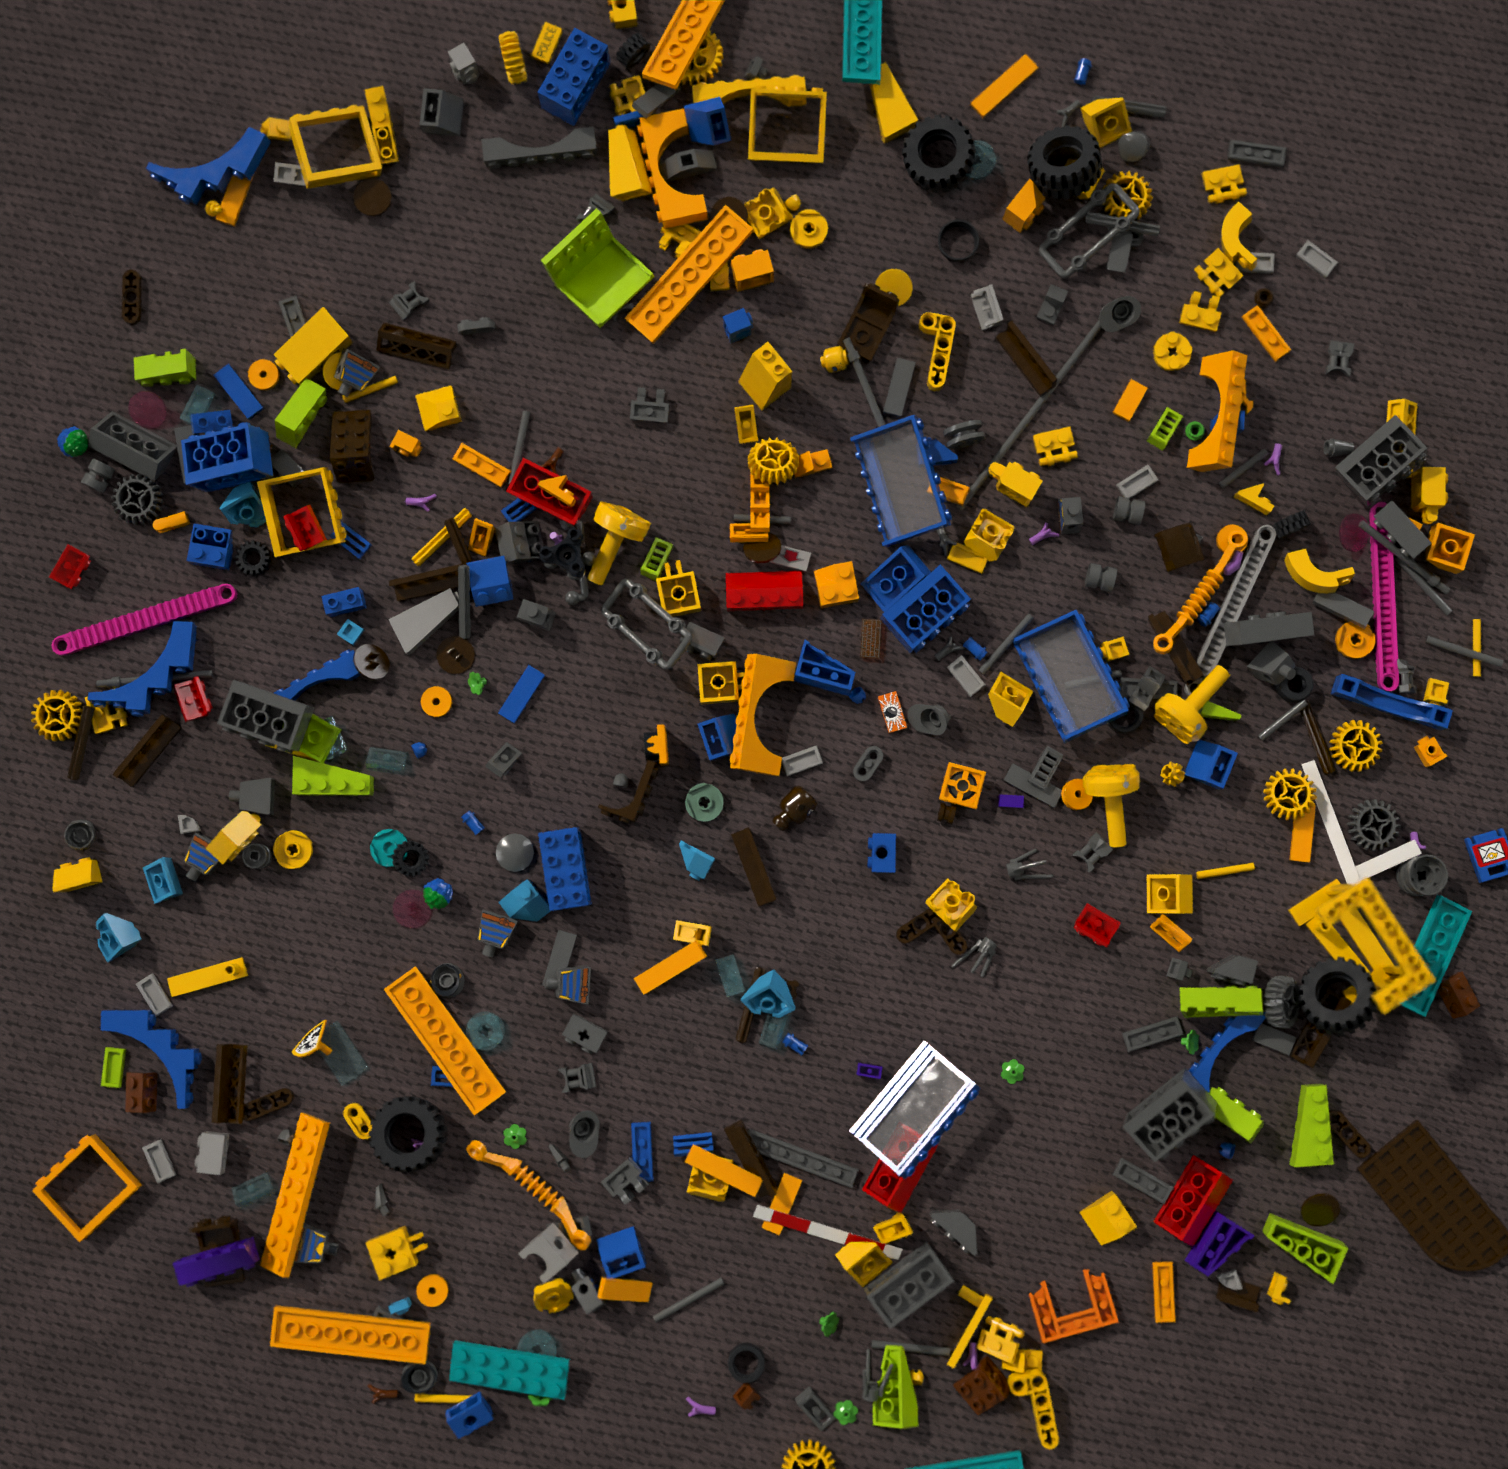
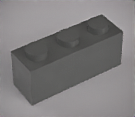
M1392 500L1374 515L1375 520L1373 522L1380 530L1385 528L1389 534L1386 536L1393 544L1398 542L1402 546L1400 551L1407 558L1411 556L1414 559L1431 544L1427 537Z

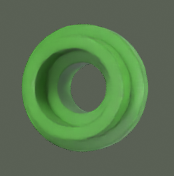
M1196 421L1189 423L1185 429L1186 436L1193 441L1201 439L1205 433L1204 426ZM1196 428L1198 434H1193L1191 430Z

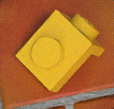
M269 117L262 123L261 133H264L268 139L289 141L291 139L288 127L289 120Z
M1124 637L1100 644L1103 654L1102 658H1105L1106 662L1129 655Z
M1429 678L1423 701L1439 706L1446 705L1448 703L1446 695L1449 683Z

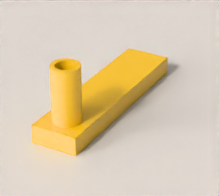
M1319 915L1305 923L1307 928L1334 960H1337L1338 957H1344L1347 962L1349 959H1352L1356 962V965L1361 964L1365 967L1366 972L1370 973L1332 925L1326 927Z
M241 957L167 978L171 996L175 997L246 977L248 974L244 958Z
M964 1285L958 1296L978 1307L947 1363L952 1368L957 1364L993 1298L987 1293L983 1297Z

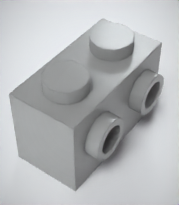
M465 43L448 51L451 60L449 64L457 81L461 79L463 84L475 82L480 74L476 62Z
M210 1131L201 1133L197 1141V1147L200 1148L199 1155L195 1159L197 1173L215 1175L225 1173L229 1133Z

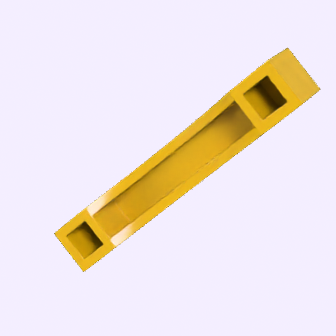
M793 75L789 78L772 77L767 80L755 78L752 81L739 79L728 83L717 81L715 84L700 82L692 85L693 102L697 103L720 96L724 104L736 97L751 95V89H755V85L766 86V89L774 90V86H784L785 90H793V87H804V91H806L805 77ZM767 96L782 102L786 106L806 105V98Z

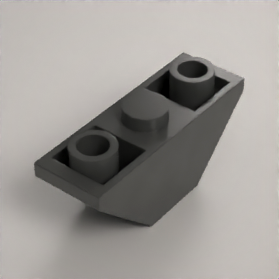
M691 149L675 153L659 164V170L662 178L667 183L717 170L713 151Z
M956 1209L931 1211L929 1213L932 1217L930 1221L937 1228L942 1226L947 1231L945 1235L953 1242L957 1240L961 1243L960 1248L967 1255L970 1252L974 1256L977 1254L976 1225L963 1212Z

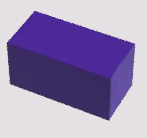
M999 795L998 807L1023 808L1024 796Z
M858 1062L856 1075L881 1079L882 1066Z

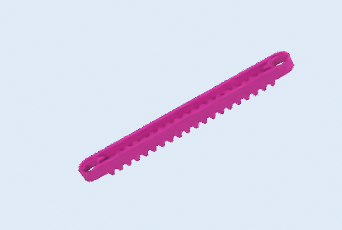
M1378 502L1370 509V526L1391 541L1386 536L1389 534L1385 528L1380 530L1373 522L1375 520L1376 508H1383L1387 504L1385 502ZM1371 537L1370 551L1372 559L1371 573L1373 582L1377 684L1380 689L1391 692L1397 689L1399 685L1393 553ZM1386 677H1390L1393 680V685L1390 688L1386 687L1383 683Z
M222 584L201 590L200 592L187 594L178 599L165 601L156 606L143 608L127 615H121L120 617L58 636L52 642V649L56 654L62 656L82 651L230 604L235 601L237 591L230 584ZM225 589L232 591V595L228 599L222 597V592ZM61 641H66L67 648L64 651L58 649V644Z

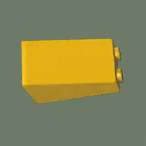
M322 307L273 354L277 358L274 362L281 370L285 368L290 373L287 377L294 385L297 382L301 385L305 378L311 379L322 370L325 361L331 355L342 352L343 348L346 349L353 342L328 311Z
M766 342L752 354L738 382L762 411L791 388L792 370L771 344Z

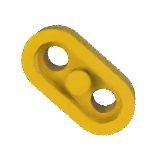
M358 1103L347 1105L343 1115L355 1135L360 1139L370 1138L368 1133L372 1130V1125H370L371 1119L364 1108ZM352 1109L357 1110V1116H352ZM363 1125L368 1126V1132H363Z

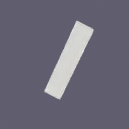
M1412 840L1355 867L1360 880L1365 877L1369 878L1422 853L1416 841Z

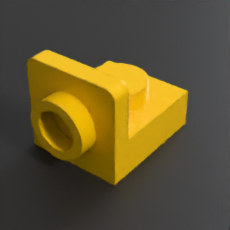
M1274 1272L1267 1294L1272 1297L1271 1301L1280 1305H1283L1284 1302L1290 1304L1291 1300L1281 1295L1287 1287V1277Z

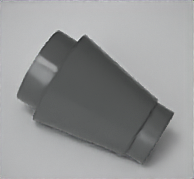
M1330 438L1324 442L1323 451L1329 457L1347 455L1354 451V444Z

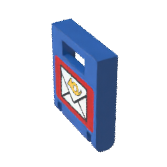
M1503 828L1497 829L1499 837L1497 832L1493 830L1472 836L1474 844H1472L1470 838L1464 839L1479 883L1508 875V840ZM1503 864L1505 872L1490 876L1488 868Z

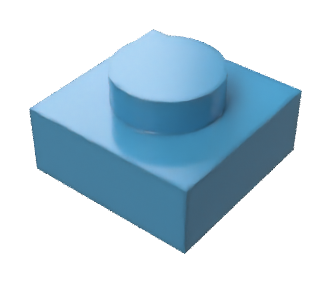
M347 619L337 635L354 646L364 632V629Z
M410 1297L390 1304L388 1306L390 1314L397 1313V1315L407 1312L412 1302Z

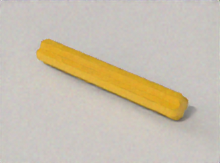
M466 508L454 517L458 528L472 516ZM446 526L412 557V561L417 566H420L450 537Z

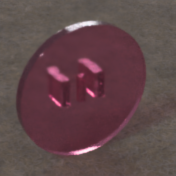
M138 392L129 401L130 416L142 427H158L166 418V406L163 400L153 392Z
M1353 513L1347 515L1339 528L1341 545L1350 552L1361 550L1368 540L1369 534L1358 526L1362 520L1367 523L1366 519L1360 514Z
M406 890L397 896L393 904V914L399 924L407 928H417L427 922L431 915V909L425 902L423 892Z

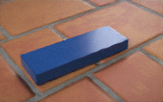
M229 364L214 374L215 378L248 420L264 409Z
M528 665L498 714L515 724L545 675Z
M651 1122L631 1123L633 1160L643 1171L639 1176L647 1182L653 1181Z

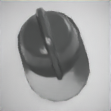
M1123 296L1106 304L1099 314V324L1102 329L1107 332H1115L1136 322L1141 314L1139 301L1132 296Z
M915 704L910 707L907 715L908 721L915 730L933 735L943 734L951 719V715L941 705Z
M587 1110L578 1113L569 1124L570 1149L575 1156L580 1158L589 1157L597 1148L600 1121L598 1116L592 1111Z

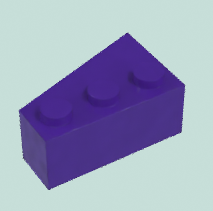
M1215 1211L1184 1261L1209 1276L1227 1261V1257L1234 1251L1237 1252L1243 1243L1248 1239L1251 1240L1255 1235Z

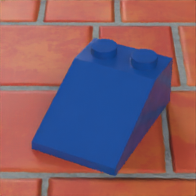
M905 545L896 550L861 585L883 612H886L929 575L931 571L910 546Z

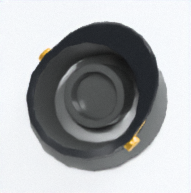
M443 963L433 971L430 983L438 996L452 998L462 991L465 979L458 966L452 963Z
M428 1360L426 1364L409 1362L402 1372L401 1384L403 1388L412 1394H425L430 1391L437 1382L438 1373L436 1367Z

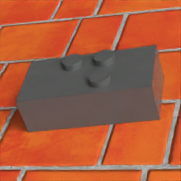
M1286 611L1267 613L1266 618H1260V615L1248 616L1249 620L1224 623L1226 646L1314 635L1312 612L1286 615Z

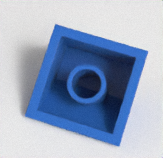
M505 556L467 563V566L470 567V586L476 607L513 600V588Z

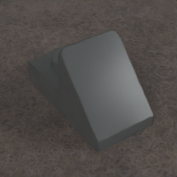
M1050 284L1036 319L1054 325L1068 291Z
M506 742L487 762L485 767L500 778L503 775L506 776L522 752Z

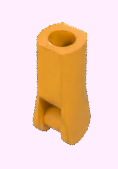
M183 511L156 519L153 522V528L159 533H164L189 525L188 514Z

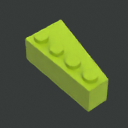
M293 756V795L373 796V776Z
M1324 1084L1301 1085L1289 1165L1293 1167L1333 1165L1327 1086Z

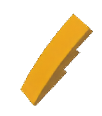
M750 472L751 532H770V485L768 481L762 484L761 479L756 480L755 475H751Z

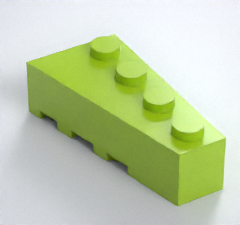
M1253 985L1246 986V988H1238L1236 986L1226 988H1180L1181 1013L1184 1018L1264 1015L1263 992L1261 988Z
M1269 1213L1262 1230L1266 1237L1334 1284L1348 1250L1347 1246L1340 1240Z

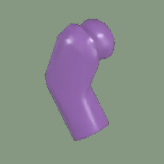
M1235 551L1232 561L1224 569V575H1231L1240 568L1243 557L1242 551Z

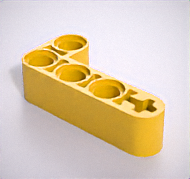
M927 312L920 318L919 329L923 333L936 335L927 386L931 391L937 392L943 388L956 322L950 316ZM930 320L933 325L927 327L923 324V321ZM947 323L951 326V329L944 330L941 325ZM941 341L946 342L948 347L940 348L938 343ZM942 360L944 366L938 367L935 361ZM936 373H939L938 384L936 385L934 384V378Z
M1038 1368L1024 1370V1373H1011L1008 1377V1385L1012 1393L1016 1396L1030 1394L1037 1434L1042 1446L1046 1449L1055 1448L1058 1445L1059 1439L1048 1382L1044 1373ZM1041 1377L1040 1382L1033 1383L1034 1378ZM1022 1381L1019 1387L1013 1386L1015 1382ZM1045 1396L1042 1402L1036 1401L1038 1397ZM1044 1415L1049 1416L1045 1421L1040 1420ZM1045 1430H1048L1050 1433V1439L1046 1440L1047 1434Z

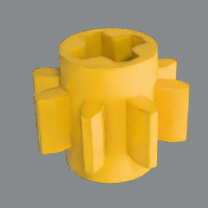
M1173 762L1163 766L1160 774L1164 778L1163 783L1176 787V784L1181 783L1185 772L1181 771L1183 766Z

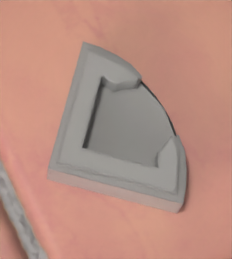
M178 815L181 834L201 831L199 824L192 817Z
M1235 1269L1216 1275L1218 1280L1227 1288L1234 1290L1243 1289Z

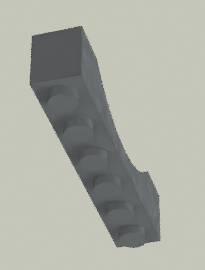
M594 127L574 129L559 142L538 148L517 146L501 137L481 139L484 163L490 169L500 168V165L515 167L519 163L534 165L538 161L544 160L547 163H552L556 159L564 158V160L570 161L574 160L575 157L592 158L594 155H597Z

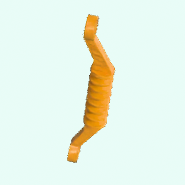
M1235 530L1229 534L1228 547L1219 563L1213 570L1208 569L1206 572L1207 576L1202 578L1203 582L1198 583L1199 588L1194 589L1195 594L1189 596L1191 600H1186L1187 606L1183 605L1181 607L1183 612L1178 611L1176 614L1178 618L1176 623L1166 633L1155 637L1153 647L1157 653L1167 654L1172 650V639L1187 625L1191 626L1194 623L1193 619H1197V613L1202 612L1201 607H1205L1207 605L1206 601L1211 599L1210 595L1215 594L1214 589H1218V583L1221 584L1224 581L1222 574L1235 551L1242 550L1247 544V536L1243 531ZM1234 537H1240L1243 541L1239 544H1236L1232 541V539ZM1165 640L1168 642V646L1161 648L1158 646V642Z
M473 1140L467 1146V1152L473 1159L499 1166L509 1176L516 1173L515 1181L522 1179L520 1186L528 1184L527 1192L534 1189L533 1197L540 1194L539 1202L546 1199L544 1206L552 1205L550 1211L561 1218L572 1244L580 1250L588 1248L591 1244V1238L584 1231L577 1230L564 1197L562 1196L557 1199V1191L551 1194L552 1186L545 1189L546 1181L539 1184L540 1176L533 1179L534 1171L526 1173L528 1166L521 1168L523 1161L487 1152L484 1144L477 1140Z

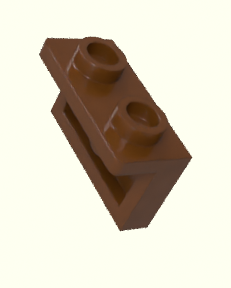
M1463 971L1455 973L1445 981H1441L1438 992L1453 1019L1466 1016L1480 1007Z
M126 1073L125 1112H155L157 1110V1073Z

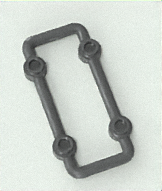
M1111 183L1103 190H1095L1091 195V200L1059 229L1053 228L1049 230L1047 239L1039 247V253L1061 278H1068L1074 272H1082L1086 269L1087 261L1119 233H1127L1130 230L1131 223L1139 216V207L1118 184ZM1114 191L1132 212L1127 217H1119L1115 222V227L1084 255L1073 257L1071 266L1064 270L1046 249L1051 245L1060 244L1065 232L1095 206H1103L1107 201V195Z
M622 579L602 606L601 611L608 619L609 627L620 630L646 653V659L649 663L658 664L664 670H669L676 664L692 641V635L685 628L684 620L673 618L647 595V589L644 585L635 584L630 579ZM626 586L630 589V595L633 598L642 599L669 623L668 627L671 632L681 634L684 637V640L667 662L663 659V653L659 649L650 648L625 625L623 616L612 614L609 611Z

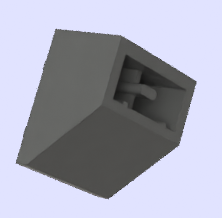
M424 88L419 124L422 132L460 136L464 99L444 90Z
M538 521L507 522L495 528L500 555L505 556L507 565L540 559L539 551L543 547V541Z
M689 622L686 629L691 633L692 641L685 651L692 654L696 651L700 653L701 658L707 661H711V659L716 660L725 637ZM683 636L680 638V644L684 640Z
M1230 955L1208 967L1206 972H1210L1213 978L1220 980L1230 978V983L1245 986L1246 983L1252 984L1258 961L1239 955Z

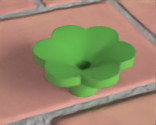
M470 672L468 684L471 687V692L480 695L487 681L484 677L481 678L479 673Z
M1191 1030L1187 1034V1038L1181 1039V1044L1186 1046L1191 1055L1195 1054V1051L1198 1050L1199 1036L1196 1034V1031Z
M1015 1059L1003 1063V1071L1001 1072L1003 1079H1007L1010 1084L1023 1079L1024 1066L1022 1064H1018V1061Z
M517 1124L511 1125L510 1128L504 1130V1143L509 1146L511 1145L513 1149H518L520 1145H524L527 1141L525 1137L526 1130L519 1128Z
M831 1312L830 1315L820 1319V1324L823 1325L822 1332H824L826 1337H829L836 1331L839 1318L835 1312Z
M528 1394V1398L534 1406H547L549 1401L553 1399Z
M850 1400L838 1402L834 1411V1417L839 1419V1423L842 1425H846L848 1422L853 1423L856 1420L855 1415L858 1413V1408L853 1406Z

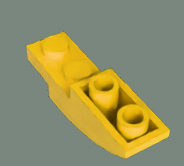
M384 87L364 89L380 163L382 165L399 161Z

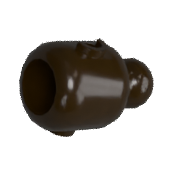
M795 786L781 800L779 806L782 812L774 816L772 822L781 831H786L792 821L796 824H802L807 817H811V813L817 807V801L803 787Z

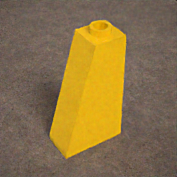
M885 62L881 65L880 85L870 84L884 144L915 128V124L918 122L915 113Z
M619 125L615 129L609 130L610 196L617 200L625 201L652 194L635 131L624 125Z

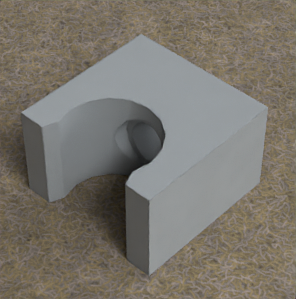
M552 1223L530 1241L518 1254L522 1259H525L529 1254H537L544 1259L547 1269L539 1279L545 1283L564 1268L579 1252L556 1225Z

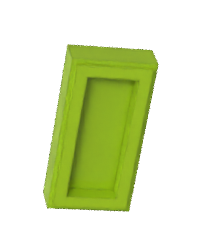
M105 1047L101 1086L122 1088L126 1049Z

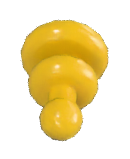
M214 200L208 201L205 205V211L209 216H217L222 212L221 206Z

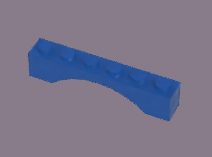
M348 649L342 652L340 658L335 661L331 659L325 662L323 668L311 670L306 674V678L302 680L300 678L290 683V687L285 690L281 688L274 692V694L295 701L304 691L318 683L329 680L352 681L361 675L354 666L353 656L355 651Z
M1345 674L1336 676L1331 695L1437 730L1448 728L1453 712L1451 709L1384 691Z
M1265 1012L1264 1015L1229 1016L1223 1024L1226 1026L1222 1032L1218 1031L1212 1038L1214 1042L1210 1048L1206 1047L1200 1054L1202 1059L1199 1063L1194 1062L1188 1071L1208 1093L1210 1092L1209 1080L1211 1069L1219 1052L1235 1037L1257 1030L1265 1019Z

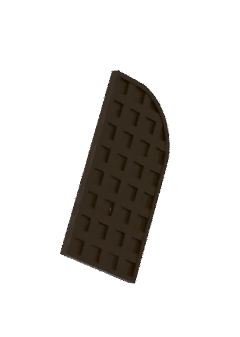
M1418 1120L1412 1122L1356 1168L1422 1251L1435 1262L1454 1270L1476 1271L1494 1265L1508 1254V1230Z

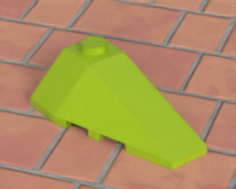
M886 1345L881 1364L882 1376L881 1380L877 1382L879 1388L890 1364L894 1366L884 1388L883 1396H878V1400L873 1402V1425L902 1429L918 1426V1405L904 1347Z

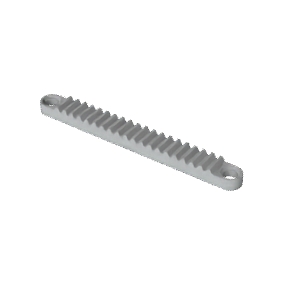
M1263 525L1255 532L1241 562V566L1233 579L1196 660L1204 677L1191 684L1199 685L1218 664L1226 647L1224 623L1238 621L1275 540L1276 531L1272 526ZM1262 530L1269 531V540L1261 538ZM1185 684L1184 691L1186 696L1191 694V684L1188 686Z

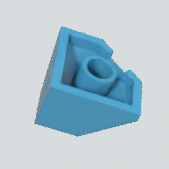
M251 482L241 484L232 489L220 507V510L230 524L238 525V523L248 524L250 527H259L266 522L261 497Z
M680 841L679 845L687 870L690 871L689 876L698 881L700 878L705 879L715 858Z
M530 879L525 880L498 902L507 915L514 919L537 922L551 912L548 903Z
M108 913L103 914L96 921V929L100 930L101 938L97 939L98 947L107 962L130 950L141 940L140 933L132 922Z
M774 969L759 977L741 998L744 1005L755 1014L761 1015V1012L772 1014V1017L781 1018L795 1010V1005L786 982Z

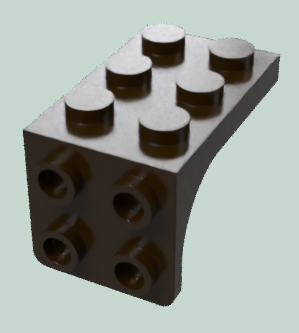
M865 283L861 297L837 346H841L845 350L846 347L843 340L850 337L854 349L858 351L860 358L871 363L898 309L899 299L897 295L889 291L886 293L880 290V287L874 283Z
M371 410L333 412L330 461L338 483L374 480L375 475L370 453Z
M650 760L647 761L635 797L629 805L621 809H612L599 804L600 813L613 818V815L620 816L619 820L631 824L632 821L636 822L638 816H642L646 805L643 802L645 797L649 798L651 794V780H655L659 772L657 764Z
M231 1215L221 1216L214 1221H211V1218L202 1219L189 1228L190 1233L195 1232L200 1252L240 1241L237 1218H231ZM243 1267L235 1269L236 1272L230 1275L218 1274L217 1278L210 1281H205L204 1278V1287L245 1281Z

